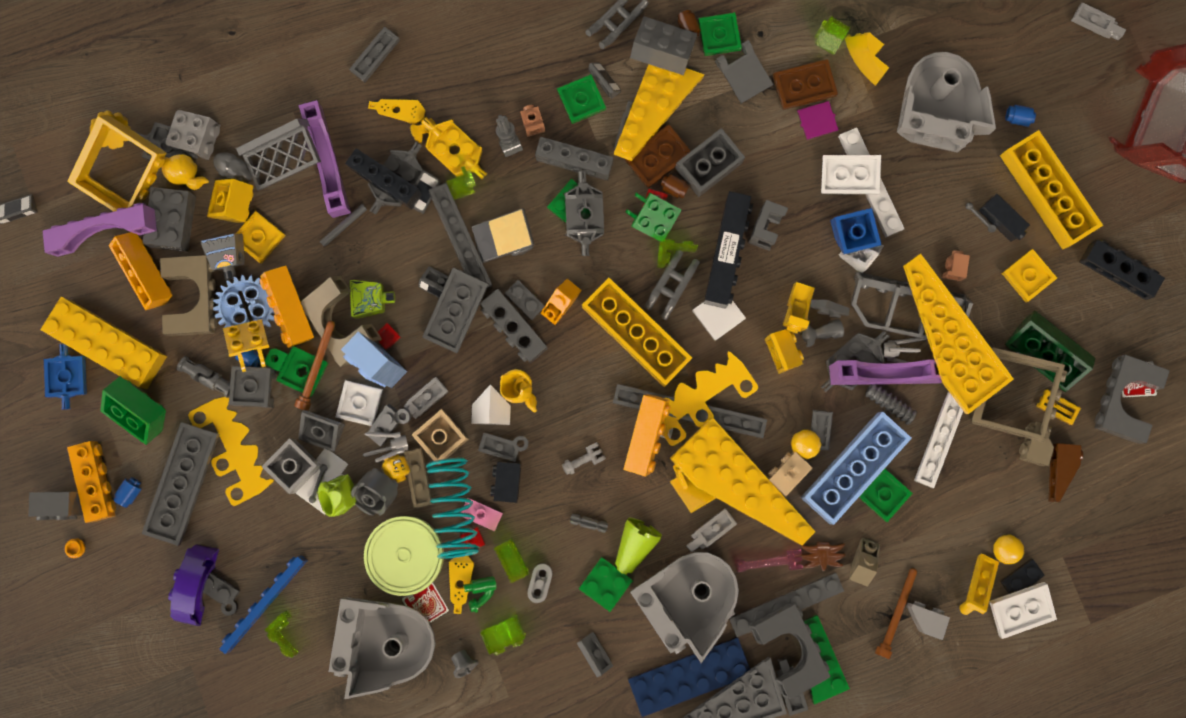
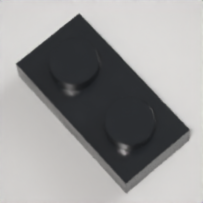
M1030 559L1000 582L1006 591L1011 594L1030 587L1045 575L1034 559Z

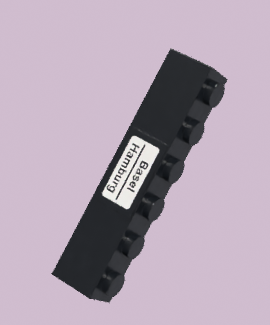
M731 191L727 195L704 304L726 309L728 304H732L734 293H731L732 286H736L738 275H735V271L741 264L742 257L739 256V252L744 249L746 241L743 238V234L748 231L750 221H747V215L752 212L753 203L750 202L752 196Z

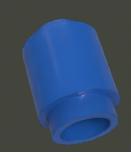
M1020 105L1009 106L1005 120L1009 121L1010 124L1029 127L1035 121L1036 112L1030 107Z
M254 349L242 352L245 367L259 368L261 366L258 351ZM236 355L235 359L239 362L238 355Z
M133 477L130 479L125 478L114 494L115 498L113 500L127 508L129 504L131 505L142 490L141 482Z

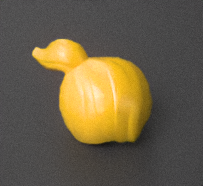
M187 155L164 157L165 162L161 169L164 177L169 182L176 185L186 184L192 190H197L203 184L209 183V180L203 176L195 178L197 164L194 163L191 157Z
M518 369L510 370L500 377V393L503 398L511 403L525 402L531 411L537 412V400L535 395L532 394V380L530 376Z

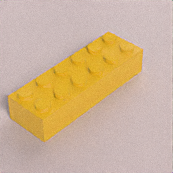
M1039 130L1000 155L1062 250L1103 226Z
M610 278L582 304V308L663 387L692 359L673 338Z
M60 297L40 329L139 388L148 389L167 358L166 355L64 297Z

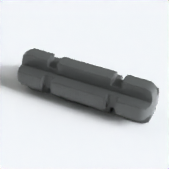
M578 514L571 515V524H579L581 527L592 530L598 529V531L603 533L607 531V522H598L596 519L585 516L580 517Z

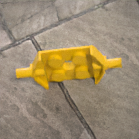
M427 117L422 120L421 123L429 130L426 149L456 177L470 172H475L481 179L487 175L478 165L482 154V147H479L454 124L453 120L439 124H433ZM454 145L460 148L459 153L455 155L449 151Z

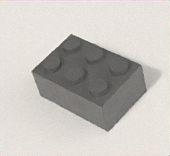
M644 16L635 37L630 58L684 75L694 48L697 33Z
M721 128L679 160L675 169L687 181L686 183L690 185L695 194L700 197L743 163L745 156Z
M151 187L148 207L155 210L157 231L144 234L143 244L150 248L188 252L196 196L189 191Z

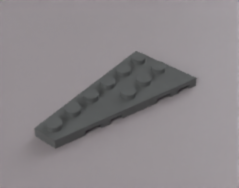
M769 656L682 718H775L787 714L780 689L775 681L776 675L771 658Z

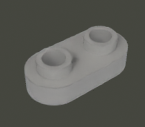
M538 564L533 570L528 588V597L534 603L544 601L547 596L552 578V569L547 564ZM540 570L546 571L545 577L539 575ZM540 589L541 595L536 596L534 590Z

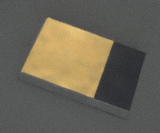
M519 209L472 226L482 263L535 246L525 209Z

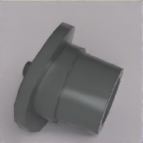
M461 650L451 657L455 666L454 677L461 678L470 674V671L479 663L478 660H472L466 650Z

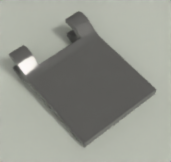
M749 40L742 43L741 50L745 54L743 57L729 65L724 55L715 61L741 104L773 85Z

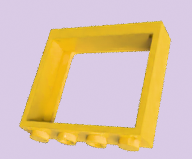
M110 115L98 116L67 182L113 212L117 211L118 208L134 207V204L142 203L148 197L150 185L155 182L157 178L156 173L165 162L164 157L167 152ZM110 129L152 155L130 202L92 179L89 175Z

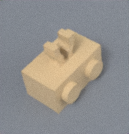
M788 452L781 459L783 463L778 468L776 466L773 467L767 474L770 482L783 496H787L812 469L796 452L791 454Z

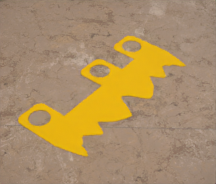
M728 351L729 360L727 366L715 364L716 373L709 371L696 372L697 389H692L684 383L678 385L674 401L670 400L669 402L671 406L670 413L675 417L668 416L664 420L666 428L663 436L671 446L678 444L686 438V433L677 420L689 414L696 426L702 427L710 418H714L713 413L705 402L731 384L734 385L743 398H747L758 390L757 383L744 364L731 352ZM743 380H749L752 383L753 387L750 392H743L740 389V384ZM703 409L707 411L708 419L706 421L700 422L696 419L698 410ZM671 428L680 430L681 436L678 440H671L669 438L668 432Z
M221 397L190 411L188 417L192 425L198 428L213 422L218 434H220L219 436L227 452L213 458L211 464L217 476H223L236 469L241 481L228 487L225 491L230 504L236 506L260 494L274 480L260 478L263 468L262 466H254L258 457V446L241 445V441L248 434L249 429L242 423L232 421L237 413L227 410L229 398ZM203 412L206 420L202 424H197L193 419L195 413ZM223 458L228 461L229 466L225 471L217 469L216 463L219 459ZM234 488H240L243 491V497L240 500H233L231 498V491Z

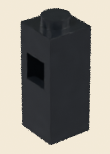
M998 194L991 197L978 210L1010 242L1016 239L1021 240L1028 233L1026 229L1030 224Z

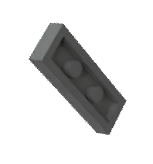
M384 27L351 66L350 72L365 83L400 41L399 37Z

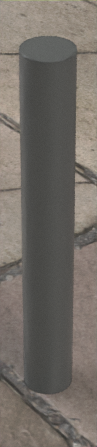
M361 204L319 242L324 247L327 246L367 209Z

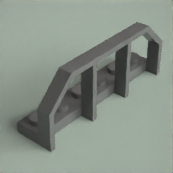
M855 272L854 281L856 285L851 304L866 327L927 339L922 321H920L918 331L890 325L898 296H913L908 282ZM873 287L880 292H893L884 324L866 319L856 303L860 288L868 289ZM949 291L961 308L965 307L964 312L969 318L973 303L968 295Z

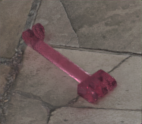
M801 549L786 550L787 557L745 562L743 559L735 560L737 564L736 570L737 572H745L748 569L788 565L789 570L803 569V565H795V562L802 561V557H794V554L801 553Z

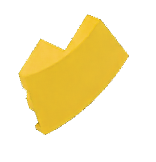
M870 32L864 34L857 33L855 36L848 34L845 41L851 57L860 71L876 86L889 69L887 65L876 57L884 44Z

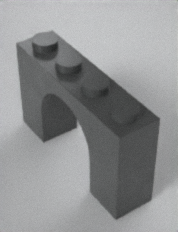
M1128 355L1118 356L1112 363L1113 371L1106 382V393L1100 401L1102 406L1100 412L1095 417V429L1137 444L1147 443L1152 424L1130 417L1122 408L1121 393L1131 382L1154 390L1164 389L1170 370Z
M790 603L749 624L756 642L762 645L786 633H790L798 639L802 650L798 665L775 679L783 697L789 700L831 677L828 672L830 670L825 660H822L819 654L821 650L818 644L813 642L810 636L812 634L811 629L802 619L803 613L801 609L795 604Z

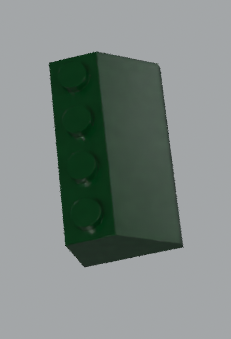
M1035 310L1021 322L1005 343L1015 353L1064 364V371H1067L1065 382H1060L1059 388L1065 393L1093 370L1096 359ZM1034 367L1046 378L1054 382L1056 372Z

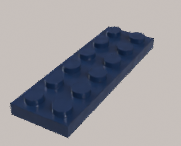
M738 637L714 645L702 663L693 653L630 677L628 681L640 714L644 717L726 686L749 671L750 668Z

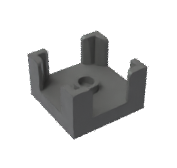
M766 200L760 209L748 243L770 251L771 245L775 244L778 235L767 230L769 222L779 224L781 218L786 215L788 208Z
M232 366L229 405L274 408V399L270 398L272 379L276 380L277 370L245 367L246 372H242L241 367Z

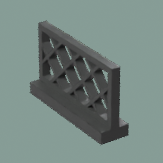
M297 118L236 148L238 154L243 155L257 191L321 162L307 128L310 126L307 119ZM302 132L305 137L303 145L296 142L298 134ZM285 140L290 142L288 152L281 149L282 143ZM295 145L302 148L299 157L292 155ZM268 148L275 150L273 159L266 157ZM306 150L311 152L314 160L310 162L303 160ZM279 153L287 155L284 165L277 162ZM254 155L260 157L258 166L253 165L250 157ZM291 158L298 161L295 169L288 167ZM264 160L271 162L269 172L262 169ZM276 165L283 168L280 176L273 174ZM261 172L268 175L264 184H261L259 179Z

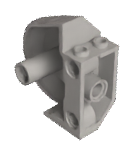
M939 52L923 57L914 65L907 78L897 128L898 134L912 143L958 153L972 141L974 135H989L996 129L989 88L985 87L981 91L977 74L969 62L958 55Z
M694 552L682 556L630 592L670 654L681 652L686 648L685 644L688 643L702 663L725 630L726 623L736 606L739 589L736 576L726 562L710 553ZM699 584L704 585L706 588L703 595L695 593V587ZM719 606H724L723 609L717 615L716 609ZM709 618L712 622L703 629L701 627L702 619Z
M350 597L341 598L328 672H334V676L346 677V674L348 675L344 699L385 691L393 685L409 681L422 673L433 658L436 646L432 626L422 613L409 606ZM394 640L399 643L400 648L395 646Z

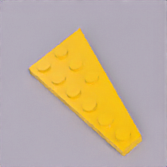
M648 64L615 148L614 155L632 161L646 145L647 141L655 135L660 126L681 105L686 96L704 78V74L686 68L684 75Z

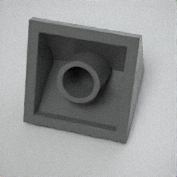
M303 410L298 439L335 452L345 424Z

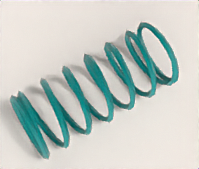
M465 458L441 459L426 465L427 473L441 471L466 473L459 478L429 484L428 486L429 488L444 486L468 488L460 493L430 500L431 503L447 501L469 503L461 508L432 515L433 518H471L462 523L434 530L435 533H473L460 539L437 544L435 546L437 548L471 547L440 553L437 555L439 559L463 557L480 551L479 546L475 544L460 543L475 537L477 531L474 529L459 528L475 520V516L472 514L457 513L473 505V501L470 499L459 498L471 490V486L468 484L457 483L468 477L470 473L466 469L455 468L465 465L468 462ZM447 462H459V463L450 464V465L433 466V465H436V464L447 463Z

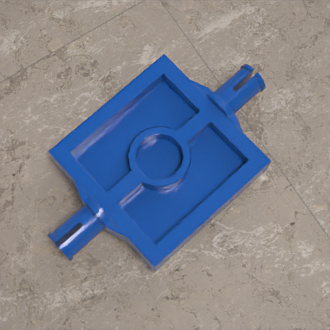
M59 344L60 356L44 359L45 397L62 398V410L71 409L70 398L76 395H87L85 356H69L68 346Z

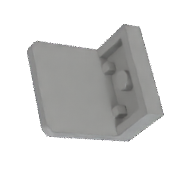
M177 110L166 139V145L193 152L202 159L209 160L210 155L214 151V144L220 133L221 125L210 117Z

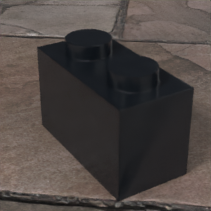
M497 462V466H493L492 477H496L495 485H491L490 496L494 497L493 501L518 503L521 464Z

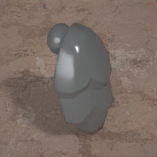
M224 152L214 157V167L222 177L244 183L251 181L252 176L247 169L246 163L234 154Z

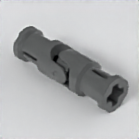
M187 356L180 360L177 366L178 371L187 373L193 380L211 390H217L224 394V397L229 398L230 382L223 379L222 375L202 364L191 361Z

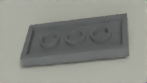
M453 267L423 334V338L458 353L489 283Z

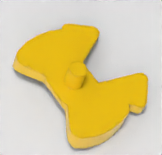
M432 118L429 119L433 124H436ZM412 124L410 126L411 134L418 143H422L423 134L428 133L429 135V130L423 124L419 126Z

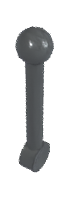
M972 203L966 204V209L971 210L988 227L990 233L996 231V226L991 225L973 207Z
M322 464L320 468V474L313 494L309 497L310 503L316 502V494L324 472L328 469L325 464Z

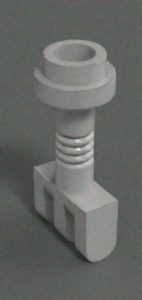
M598 442L585 448L587 454L572 462L568 459L564 461L562 467L566 475L574 474V469L585 462L587 463L591 460L593 465L606 459L605 456L597 459L596 455L602 453L601 449L593 451V448L599 446Z

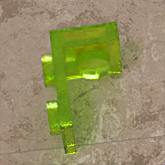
M465 166L461 167L464 175L446 181L454 200L475 193L473 189L476 186L471 171H466Z
M670 239L663 240V242L659 243L657 268H665L666 263H669L670 252H667V250L696 252L698 245H693L694 242L682 241L681 244L675 243L674 240Z
M285 611L264 630L267 632L268 639L273 643L276 642L281 647L280 651L284 656L293 658L298 652L280 633L289 625L288 620L292 617Z

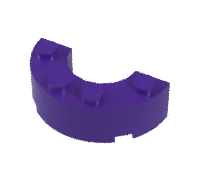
M198 544L187 549L180 568L176 569L173 580L175 583L168 597L171 601L170 616L174 621L201 626L205 609L202 604L203 590L210 572L215 568L219 549Z

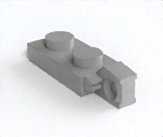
M1082 2L1071 20L1106 38L1112 37L1119 40L1126 31V29L1117 25L1116 18Z
M435 377L412 396L404 407L410 411L411 417L413 416L416 419L449 391ZM402 413L401 418L404 420L406 419L405 413Z
M724 508L691 535L693 540L686 546L691 552L698 547L701 549L707 548L737 525V523L726 508Z

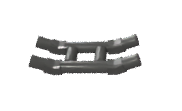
M618 0L600 19L585 31L586 35L592 36L605 25L612 32L599 43L601 49L606 48L641 15L649 4L647 0H642L631 14L623 7L629 0ZM616 12L625 19L618 27L610 20Z
M676 250L644 306L645 309L651 311L660 293L671 298L661 315V318L665 320L669 318L700 264L697 259H693L684 275L675 271L674 269L683 255L681 250ZM669 277L680 282L675 292L665 287Z

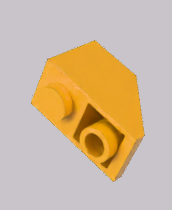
M566 279L556 288L541 314L556 325L575 302L582 290Z

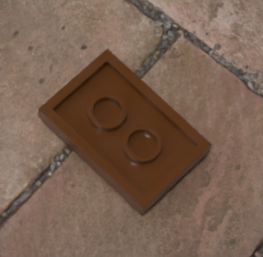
M828 59L773 74L783 110L837 97L838 95Z
M667 125L647 141L646 145L632 161L627 159L625 161L647 189H649L675 169L677 162L691 151L672 127Z

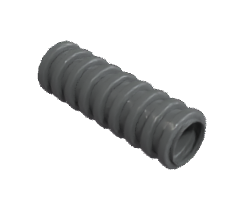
M871 384L865 392V397H870L871 401L875 400V404L879 403L881 408L885 407L886 411L889 410L891 415L895 414V417H899L900 421H905L906 425L910 424L917 415L916 410H912L910 406L907 407L906 403H902V400H897L896 396L893 397L892 393H887L886 389L882 390V387L877 386V384Z

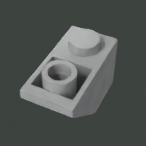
M914 601V604L907 602L906 607L918 631L943 640L950 617L944 615L945 611L934 607L932 611L925 609L926 605Z

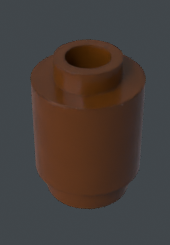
M691 10L679 13L677 16L679 27L697 33L698 37L701 29L695 14Z
M671 173L669 177L665 175L661 182V186H663L662 191L682 199L690 185L686 184L687 181Z

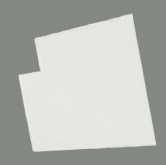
M324 449L316 459L321 465L325 464L328 467L327 471L323 474L321 482H328L343 475L341 473L348 465L327 449ZM320 469L296 492L297 495L310 503L309 497L313 494ZM316 494V502L310 504L325 515Z

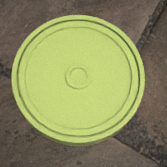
M400 516L386 520L374 529L365 545L364 564L368 576L377 587L392 595L408 596L426 589L438 577L444 559L437 558L438 554L444 552V548L435 547L437 544L442 543L439 534L434 532L435 529L429 523L420 518Z

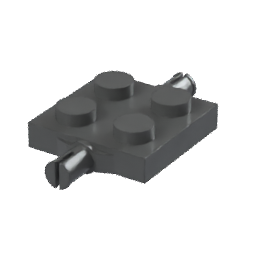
M154 122L152 131L148 136L137 132V134L167 152L165 157L187 155L195 159L198 158L193 152L166 145L170 126ZM144 151L142 157L150 160L152 155Z

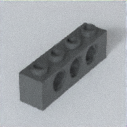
M540 137L535 154L536 161L575 172L586 171V175L607 181L614 157L544 137Z
M498 289L480 303L483 307L481 312L487 319L491 317L495 321L493 326L499 333L503 331L507 335L505 340L512 348L514 346L518 348L520 352L517 354L524 362L528 360L531 364L548 349ZM498 309L506 311L505 315L501 318L495 316ZM516 323L518 329L515 332H509L507 329L509 324ZM524 337L530 339V344L527 347L520 345V340Z

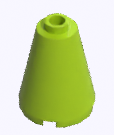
M631 517L625 522L615 562L617 570L623 574L633 573L662 537V534L651 525L647 527L643 525V521Z

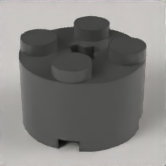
M374 468L367 472L351 491L352 498L355 496L356 506L364 513L372 516L375 513L382 515L396 499L398 483L381 473L379 469Z

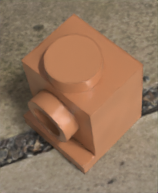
M534 105L525 106L523 108L524 111H520L527 137L545 132L539 107H534ZM535 116L534 120L528 119L529 117Z
M952 251V255L946 259L945 269H947V272L942 274V278L957 281L964 280L967 277L970 256L964 255L962 251Z

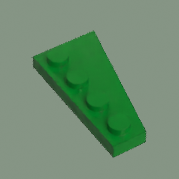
M818 615L803 621L811 629L812 634L810 636L813 642L818 644L821 650L819 654L822 660H825L830 669L828 672L831 677L811 688L814 705L850 689Z

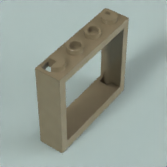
M992 348L999 359L1056 372L1039 434L982 419L987 400L975 409L972 424L1044 442V438H1049L1052 427L1048 426L1049 420H1054L1057 408H1053L1055 400H1060L1062 390L1058 388L1060 382H1065L1067 371H1064L1065 365Z

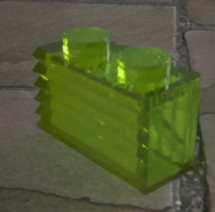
M833 16L828 21L824 20L815 35L817 38L815 44L835 55L850 26L843 25V22L840 23V20L837 21Z
M512 538L494 547L495 554H498L497 557L500 558L499 561H501V565L505 569L504 572H507L506 575L510 579V583L529 574Z
M517 615L480 632L489 655L494 653L495 656L505 652L507 646L512 645L514 648L523 644V639L526 638Z

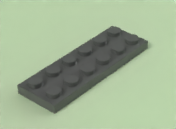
M180 423L142 534L177 546L181 545L220 434L186 423Z

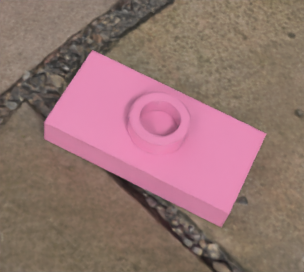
M470 499L473 501V505L461 511V513L472 514L475 516L473 522L495 531L503 513Z

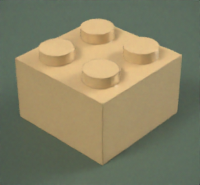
M442 409L412 434L433 461L447 459L469 440Z

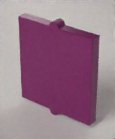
M829 101L797 111L801 121L800 127L803 128L807 140L838 131L834 118L836 115L833 114Z

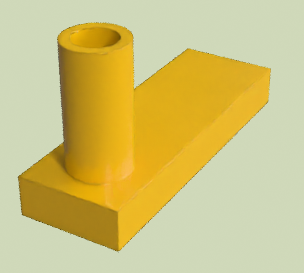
M982 553L977 557L967 599L959 606L960 612L964 615H968L974 610L982 614L987 612L999 562Z

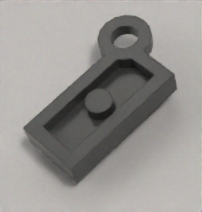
M388 404L368 432L393 433L399 423L405 424L410 421L411 413L406 408L396 410L392 405ZM401 413H405V420L401 418ZM368 436L380 447L383 446L389 438Z
M483 433L478 451L516 462L518 452L525 451L529 443L524 436H518L514 441ZM519 440L524 441L525 444L523 447L517 446V442Z
M210 572L203 593L222 604L221 611L224 615H232L237 611V603L234 600L240 590ZM227 604L232 605L233 608L231 611H228L226 609Z

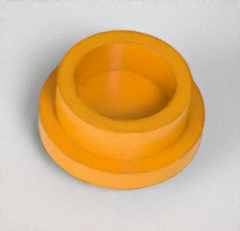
M71 539L65 545V553L70 558H79L85 552V544L80 539Z

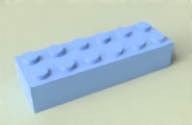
M357 332L341 349L345 353L343 358L351 365L358 367V372L364 378L384 388L386 386L392 388L407 372L380 345L360 332Z
M884 412L876 413L800 498L827 523L834 525L912 438Z

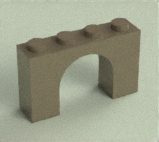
M206 255L160 258L162 278L166 280L192 279L197 283L200 290L199 302L191 311L184 314L162 315L163 334L169 337L215 334V328H217V319L214 317L213 307L217 306L213 301L215 299L214 291L216 290V282L213 279V272L215 270L211 269Z
M342 276L330 277L301 301L304 313L309 317L314 329L321 338L327 322L332 321V312L335 305L351 292ZM372 323L360 326L348 337L340 334L334 327L327 348L333 355L334 361L340 367L350 364L343 358L345 353L341 349L357 332L365 335L375 343L382 340Z

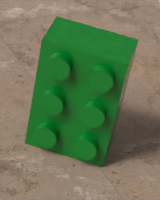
M119 376L102 391L100 412L145 445L163 431L166 415L165 408L160 403L150 399L145 392H141L134 387L130 381Z

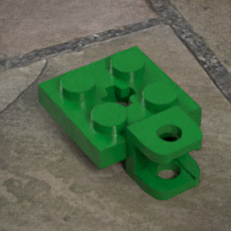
M294 346L289 354L278 349H271L265 359V363L267 366L280 372L276 381L303 393L315 356ZM322 360L310 397H313L329 364ZM305 366L308 373L300 377L298 369H302Z

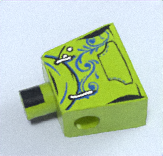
M350 280L351 316L354 319L384 313L385 303H395V292H384V286L381 283Z

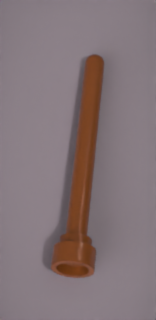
M333 321L327 322L303 394L296 399L294 404L296 408L309 411L312 403L309 397L335 326Z
M915 568L909 570L883 644L880 643V646H877L875 654L889 660L892 655V647L890 646L917 575Z

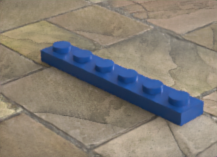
M303 556L293 557L286 566L288 568L284 573L280 572L273 580L275 584L263 591L260 595L262 599L258 604L255 602L248 609L249 614L245 619L241 618L234 626L236 630L224 637L221 641L223 645L219 650L224 654L232 651L308 561Z

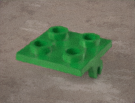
M636 192L634 196L643 201L644 205L638 215L626 209L625 213L635 219L631 226L663 243L682 210L652 193H649L646 198Z

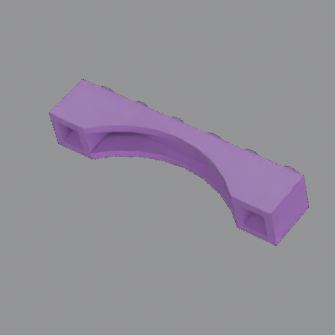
M317 100L299 105L302 119H307L310 126L307 128L321 160L317 166L328 214L332 218L349 214L351 211L323 108Z
M144 203L134 204V207L118 208L115 212H103L100 216L85 217L81 221H69L66 225L51 226V229L43 230L45 253L57 257L74 253L87 238L105 229L122 228L138 235L157 231L155 210Z
M847 360L836 361L829 366L831 385L942 383L935 360L891 364Z

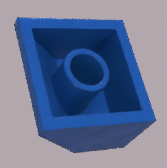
M872 208L837 216L830 220L834 238L843 255L881 246Z

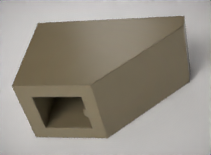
M1031 422L1025 430L1039 434L1042 425L1039 422ZM1025 438L1024 443L1021 444L1019 454H1021L1019 459L1039 466H1049L1054 447L1049 438H1044V442Z
M861 538L851 564L849 580L868 587L878 570L880 544Z

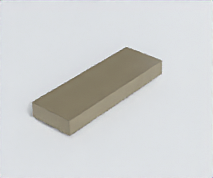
M423 448L404 451L403 455L410 468V473L407 476L413 508L433 505L430 502L432 494L431 489L428 487L430 483L428 473L426 472Z

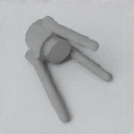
M915 337L895 341L888 340L882 346L883 357L891 362L908 363L907 361L895 358V356L899 357L900 352H921V349L900 348V345L897 344L926 339Z
M400 432L365 433V436L394 438L390 440L391 446L363 454L366 457L392 450V452L376 458V462L408 450L406 435L401 436Z

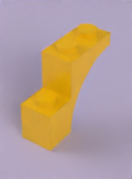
M798 282L793 284L787 303L789 307L783 322V326L787 327V331L798 333L808 328V313L814 287Z

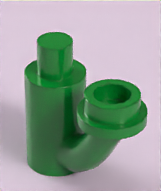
M494 576L471 580L470 584L463 585L464 592L472 591V594L485 592L477 601L476 598L469 601L470 612L478 613V608L492 597L494 590H496Z

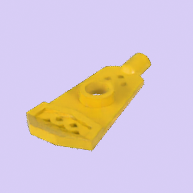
M381 99L379 102L369 101L368 109H375L380 115L414 125L424 120L425 109L418 100ZM395 107L400 108L398 113L393 112Z
M469 556L456 557L449 561L450 600L454 604V614H461L462 605L467 601L468 592H464V588L458 587L456 583L458 580H462L464 584H470L474 562Z

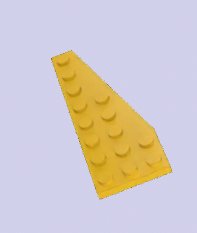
M918 254L903 267L942 383L964 413L969 414L1014 380V378L922 254Z
M710 418L670 457L695 487L779 532L799 545H803L815 533V530L714 418Z

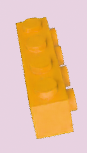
M132 232L115 236L109 247L144 309L149 310L166 305L172 297L171 290L161 277V272L155 266L152 256L147 252L143 240L139 238L138 234Z
M287 266L264 272L260 276V285L263 290H266L268 295L267 303L270 308H273L275 313L274 321L277 326H280L283 343L287 344L289 348L313 339V333Z
M651 394L643 395L624 470L645 477L650 472L653 473L656 465L654 457L655 454L659 453L661 443H659L660 435L663 436L666 428L664 420L665 417L669 416L671 410L670 400Z
M88 441L67 447L85 523L116 516V505L111 498L110 492L112 488L106 478L107 467L102 461L101 455L103 451L97 441Z

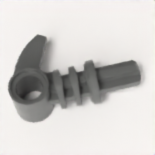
M499 115L498 119H496L498 125L496 127V134L500 139L499 144L504 156L508 157L522 151L523 148L515 133L514 125L508 122L506 116Z

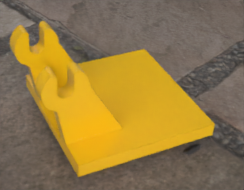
M262 319L223 328L229 357L238 355L242 372H246L242 352L254 349L258 351L261 366L266 367L261 349L269 348Z
M673 465L677 478L671 480L670 483L690 513L716 499L707 492L695 487L682 474V471L676 465Z

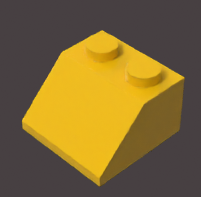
M235 179L215 180L207 217L235 223L246 222L249 216V204L253 198V185Z
M785 329L772 333L765 338L778 374L803 364L804 357L801 350L796 348L795 343L797 341L793 332Z

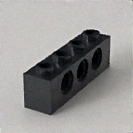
M357 148L345 163L351 171L411 210L423 195L417 187Z
M1097 239L1091 242L1079 262L1144 300L1154 298L1165 277L1159 275L1160 273L1157 270L1145 267L1137 259L1129 258L1125 252L1110 247L1109 243L1104 240ZM1104 255L1107 256V258H1108V263L1105 262V260H1104V258H1103ZM1120 265L1124 266L1125 272L1121 270ZM1138 274H1139V275L1141 276V278H1142V281H1141V282H1140V281L1138 280V278H1137V275H1138Z

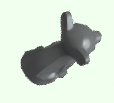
M839 319L831 320L828 324L816 329L808 325V328L802 331V339L806 342V347H811L816 339H837L844 336V327Z

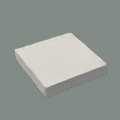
M732 301V304H728L726 309L706 305L703 302L692 310L714 341L746 319L734 301Z
M345 380L335 417L372 426L376 420L383 389Z

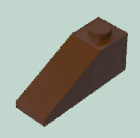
M1052 444L1054 449L1050 460L1048 502L1061 501L1083 459L1081 445Z

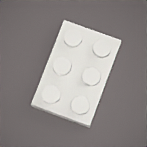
M823 155L822 194H880L881 155Z
M1045 582L989 601L999 637L1002 639L1057 620L1048 584Z

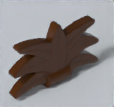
M816 542L814 546L800 545L804 550L810 552V554L801 555L802 558L810 561V563L804 565L805 568L820 565L821 569L825 571L827 564L834 567H843V564L836 561L842 559L846 554L835 552L841 550L845 543L829 545V542Z

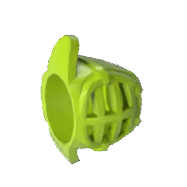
M348 474L320 483L317 491L318 499L323 512L329 517L340 516L356 505L355 496L353 498L351 496V491L355 486Z

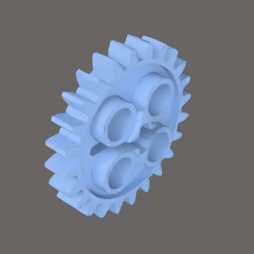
M242 275L241 281L234 277V283L226 281L227 288L222 285L220 286L223 292H216L219 299L213 300L214 303L218 304V306L213 307V310L219 312L215 315V318H222L218 322L219 325L226 324L224 327L226 328L249 322L246 311L242 308L243 303L239 296V291H242L245 301L249 305L248 308L253 321L262 319L263 326L271 327L268 321H274L272 314L275 313L273 308H270L267 303L268 295L266 290H263L260 285V278L254 282L252 276L245 280L244 275ZM251 290L257 292V296L253 299L246 297L247 293ZM237 297V304H228L229 298ZM256 308L264 310L261 316L253 315V311ZM239 314L245 316V320L242 323H237L234 320Z

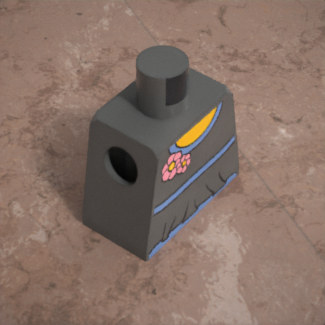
M230 234L201 241L211 269L223 270L225 280L237 278L235 267L245 264L243 234Z

